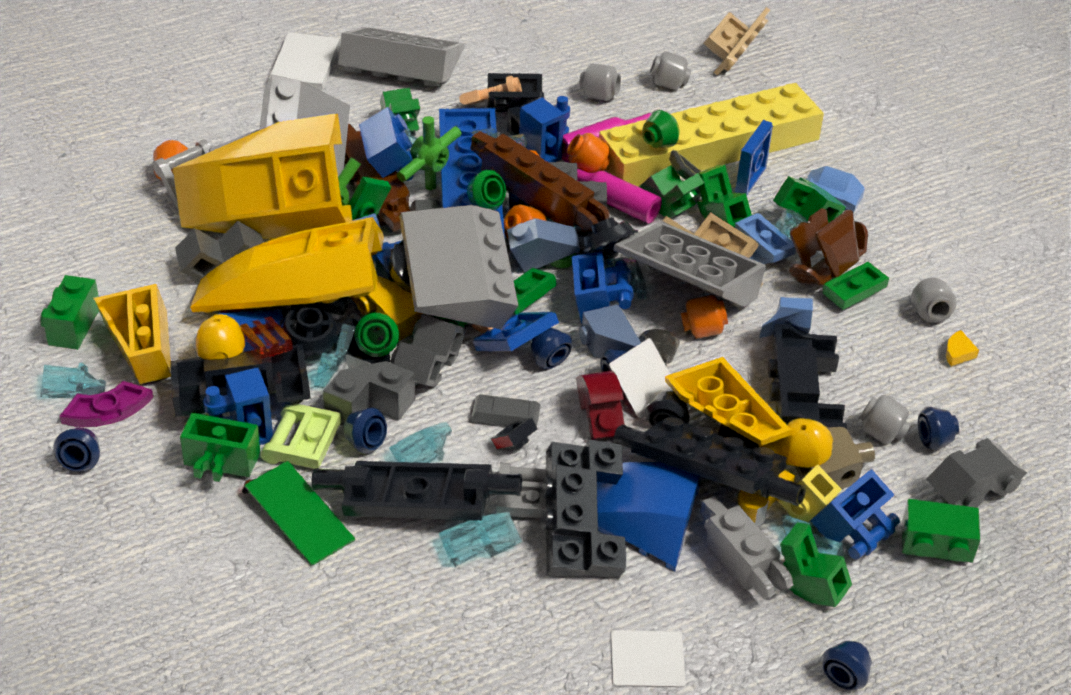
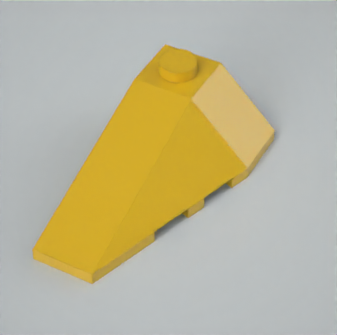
M724 357L665 376V382L681 400L760 446L791 435V429Z

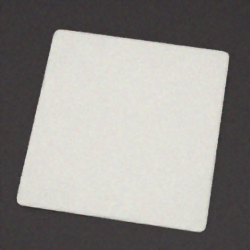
M650 338L609 364L611 370L616 373L620 386L638 418L645 416L647 405L659 393L673 391L665 382V376L670 375Z
M611 631L614 685L684 687L686 685L683 642L680 631Z

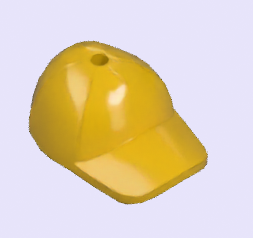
M218 314L202 322L197 331L196 352L203 359L212 360L235 357L242 353L245 347V338L239 324L227 315Z
M799 418L787 424L791 429L790 436L762 446L759 445V447L770 448L776 454L787 457V465L808 468L815 467L817 464L820 466L827 462L832 455V443L834 440L828 428L820 422Z

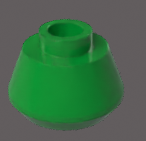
M663 110L654 111L642 128L644 141L654 148L673 147L678 142L680 135L679 125L674 116Z
M481 171L468 184V198L475 206L496 210L505 199V183L495 171Z
M371 313L364 316L358 322L355 329L357 346L362 352L372 357H382L394 350L399 340V330L396 323L391 317L383 313Z

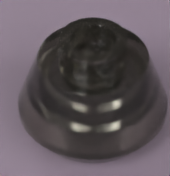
M663 329L647 330L638 337L641 343L648 338L652 340L666 366L673 361L680 345V341L674 333Z

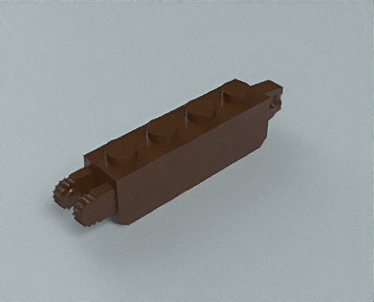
M348 124L344 167L351 157L361 163L350 182H352L356 191L362 177L388 181L392 188L377 214V219L380 227L388 225L393 232L399 231L401 229L400 214L410 211V191L404 182L398 179L396 171L384 178L376 171L366 158L361 132H356L354 127Z
M479 131L472 136L470 149L482 159L481 170H493L498 173L503 179L507 191L531 207L542 211L545 216L554 222L572 227L578 225L588 230V232H592L591 225L610 217L607 207L594 199V191L502 133L497 138H494Z

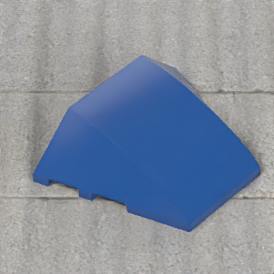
M624 462L623 475L616 485L597 482L598 531L607 535L625 537V541L639 548L640 554L646 557L651 554L666 562V568L676 572L683 548L684 536L703 477L660 462Z

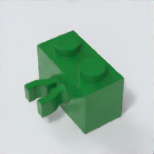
M191 413L180 436L184 465L193 467L194 478L201 479L203 472L206 470H212L213 481L215 482L221 481L223 473L250 478L261 453L258 425Z

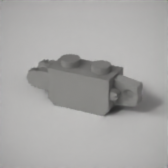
M714 496L702 501L700 515L704 520V527L707 530L706 543L708 549L741 589L753 587L766 600L775 594L773 583L769 580L770 578L781 590L785 591L793 586L791 574L779 561L780 551L739 505L727 509Z

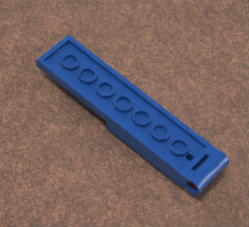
M495 108L439 109L440 137L454 126L458 127L462 133L458 139L447 147L449 158L441 170L442 208L475 206L468 198L467 187L469 182L482 171V159L470 149L471 139L479 131L497 138ZM501 205L494 211H498L500 214L504 234L503 208Z

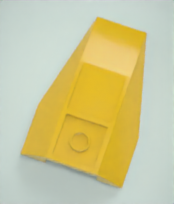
M338 114L278 122L174 167L173 174L181 227L226 233L239 221L261 233L262 238L272 240L304 230L353 221L351 206H342L334 151V145L342 144Z
M370 217L304 230L256 245L223 262L200 280L190 306L192 313H209L218 310L315 302L332 303L339 298L352 295L353 297H364L375 291L377 275L372 255L382 251L383 232L374 218Z

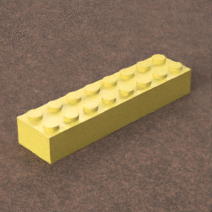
M792 83L672 113L671 115L678 122L680 135L676 145L670 148H654L644 141L642 128L646 120L599 131V139L609 146L608 157L610 158V163L605 170L609 174L639 187L650 176L672 165L669 161L672 150L678 151L700 171L717 165L740 161L742 148L763 120L772 122L773 125L769 153L817 141L820 138L824 112L797 83Z

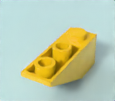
M377 276L375 291L364 297L349 296L363 315L383 313L391 317L399 330L398 342L412 335L416 321L421 319L422 314H424L414 311L412 293L403 290L395 282Z

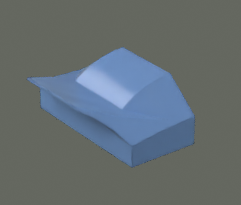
M824 166L811 170L806 180L821 187L846 206L845 210H852L853 213L864 195L865 187L853 174L832 167Z
M759 213L735 223L737 230L755 240L759 245L750 259L762 264H768L796 254L793 241Z
M780 297L776 314L762 325L759 338L772 336L775 324H789L800 331L809 333L811 329L813 299Z

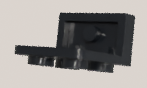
M488 73L487 88L506 83V77L508 76L518 77L522 87V92H489L487 108H495V112H508V109L514 106L522 107L542 97L544 98L542 74Z

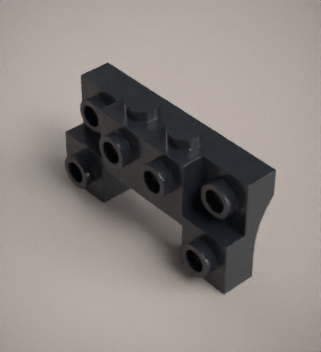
M775 324L772 336L774 359H769L768 378H773V382H770L769 400L775 401L776 414L786 425L792 420L804 418L818 421L826 427H844L847 429V423H843L845 405L818 403L820 397L818 371H837L839 354H835L837 336L810 334L800 331L789 324Z
M297 344L243 351L238 356L224 359L208 360L197 357L170 361L175 417L183 416L189 418L191 413H206L203 400L206 397V389L208 387L216 386L219 388L220 395H227L225 375L259 368L268 393H276L277 403L284 402L288 405H295L303 402V400L311 399L303 345Z
M588 440L585 446L552 441L547 448L546 477L543 480L541 489L542 498H546V508L542 515L541 524L542 529L546 530L547 576L561 578L601 576L619 579L625 572V537L598 533L597 482L616 485L623 475L622 444Z

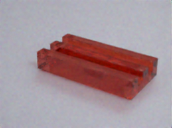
M271 316L265 318L266 324L256 320L252 321V328L247 323L240 325L244 338L261 358L281 354L293 349L291 338ZM260 334L262 336L266 345L261 341V339L257 335Z

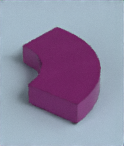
M122 381L114 389L100 394H76L59 415L61 424L74 427H98L122 421L143 409L153 399V391L143 386Z

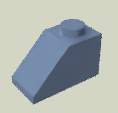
M534 218L507 229L510 250L524 272H527L532 267L537 269L580 251L577 231L572 226Z
M618 304L583 312L582 326L579 327V337L583 345L587 344L594 357L601 359V356L608 349L630 351L641 344Z

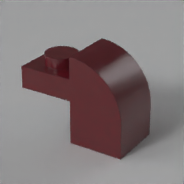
M605 371L577 376L576 384L580 409H586L591 440L614 437L617 427L624 424L621 401L624 399L616 373L614 371Z

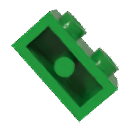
M65 275L59 287L54 289L52 300L48 307L43 309L40 318L41 326L45 329L48 345L79 350L99 312L94 298L99 297L96 279Z
M915 499L907 500L902 519L903 554L973 563L980 543L979 508Z

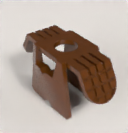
M821 208L809 216L807 223L801 222L790 231V237L802 265L792 264L789 272L799 283L824 285L830 279L840 276L859 262V257L867 252L868 231L866 226L862 222L854 221L852 210H846L828 223L827 211ZM817 251H822L824 258L812 266L810 257L816 255Z

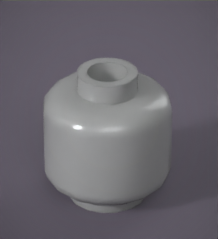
M663 52L660 56H655L650 69V76H653L654 84L671 90H678L681 84L686 85L688 83L691 69L687 68L688 62L686 58L669 52Z
M591 64L586 69V72L581 73L579 85L580 88L584 89L587 98L609 101L614 95H618L620 91L621 75L617 73L613 66Z
M939 278L924 279L912 291V305L920 317L927 322H943L955 311L956 297L946 282Z
M882 395L878 399L872 397L859 417L863 421L862 430L883 444L891 443L894 438L901 441L911 426L906 421L909 415L908 409L887 395Z

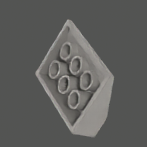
M360 27L342 32L338 65L347 66L346 71L362 73V69L372 71L373 76L388 77V74L398 75V80L413 82L414 78L424 80L425 85L440 86V83L449 80L465 43L370 27Z
M272 74L264 89L259 130L282 121L338 114L342 144L334 145L339 176L344 169L350 105L300 80Z
M473 205L402 212L399 218L414 311L501 330L518 307V301L499 212Z
M662 221L614 245V251L648 265L652 271L669 274L680 283H690L699 287L706 294L717 295L727 299V302L734 306L744 307L758 298L766 268L765 264Z

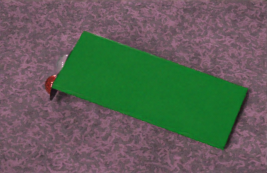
M289 461L272 470L261 472L260 476L256 479L245 481L242 493H250L311 566L355 541V537Z

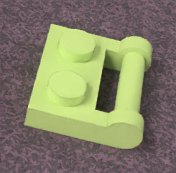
M285 404L281 411L282 419L270 442L264 445L260 454L261 458L270 464H276L279 461H289L295 465L313 469L320 468L341 423V414L301 404ZM301 421L290 445H284L293 425Z

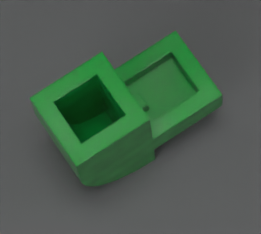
M410 88L383 91L380 99L381 110L388 107L395 116L399 114L407 125L405 133L418 131L417 117L420 112L418 98L412 99Z
M670 165L650 176L639 187L661 197L662 204L659 213L664 217L672 218L696 205L693 198L698 194L695 190L704 182L698 173L682 182L673 166Z
M717 165L698 173L704 184L699 187L702 199L697 201V205L704 219L711 212L735 228L736 222L752 216L746 193L732 192L725 165Z
M788 176L773 199L778 206L799 213L807 221L809 216L823 208L827 211L828 223L841 215L846 208L830 193L802 177L796 179Z
M797 522L780 543L781 552L785 559L783 565L793 578V586L789 590L810 603L836 607L852 586L844 556L819 553L810 524Z

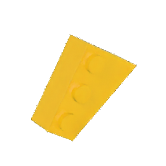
M157 284L94 298L106 328L139 384L171 377L167 309Z

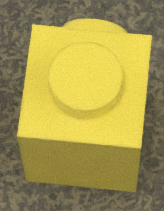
M817 464L798 482V484L806 486L804 500L799 506L782 500L778 502L797 522L807 524L842 489Z

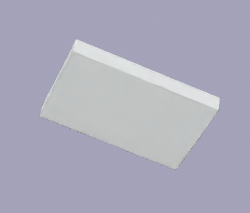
M288 32L269 79L273 74L300 80L323 92L340 48V38Z

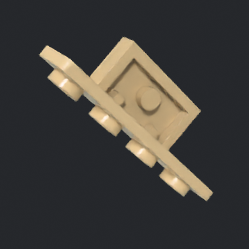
M766 7L749 28L732 13L728 12L703 44L723 59L714 71L717 76L723 69L727 71L731 69L738 60L737 58L743 54L748 45L768 22L765 16L769 13V8Z
M711 212L695 234L667 216L662 220L666 224L748 258L752 256L759 246L755 240Z

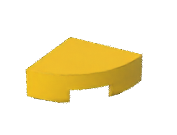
M962 330L955 332L949 338L946 347V359L950 366L977 358L979 349Z

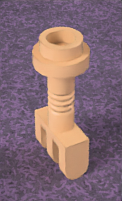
M508 76L504 84L463 93L460 95L459 100L462 104L473 105L487 100L489 92H522V87L518 77Z

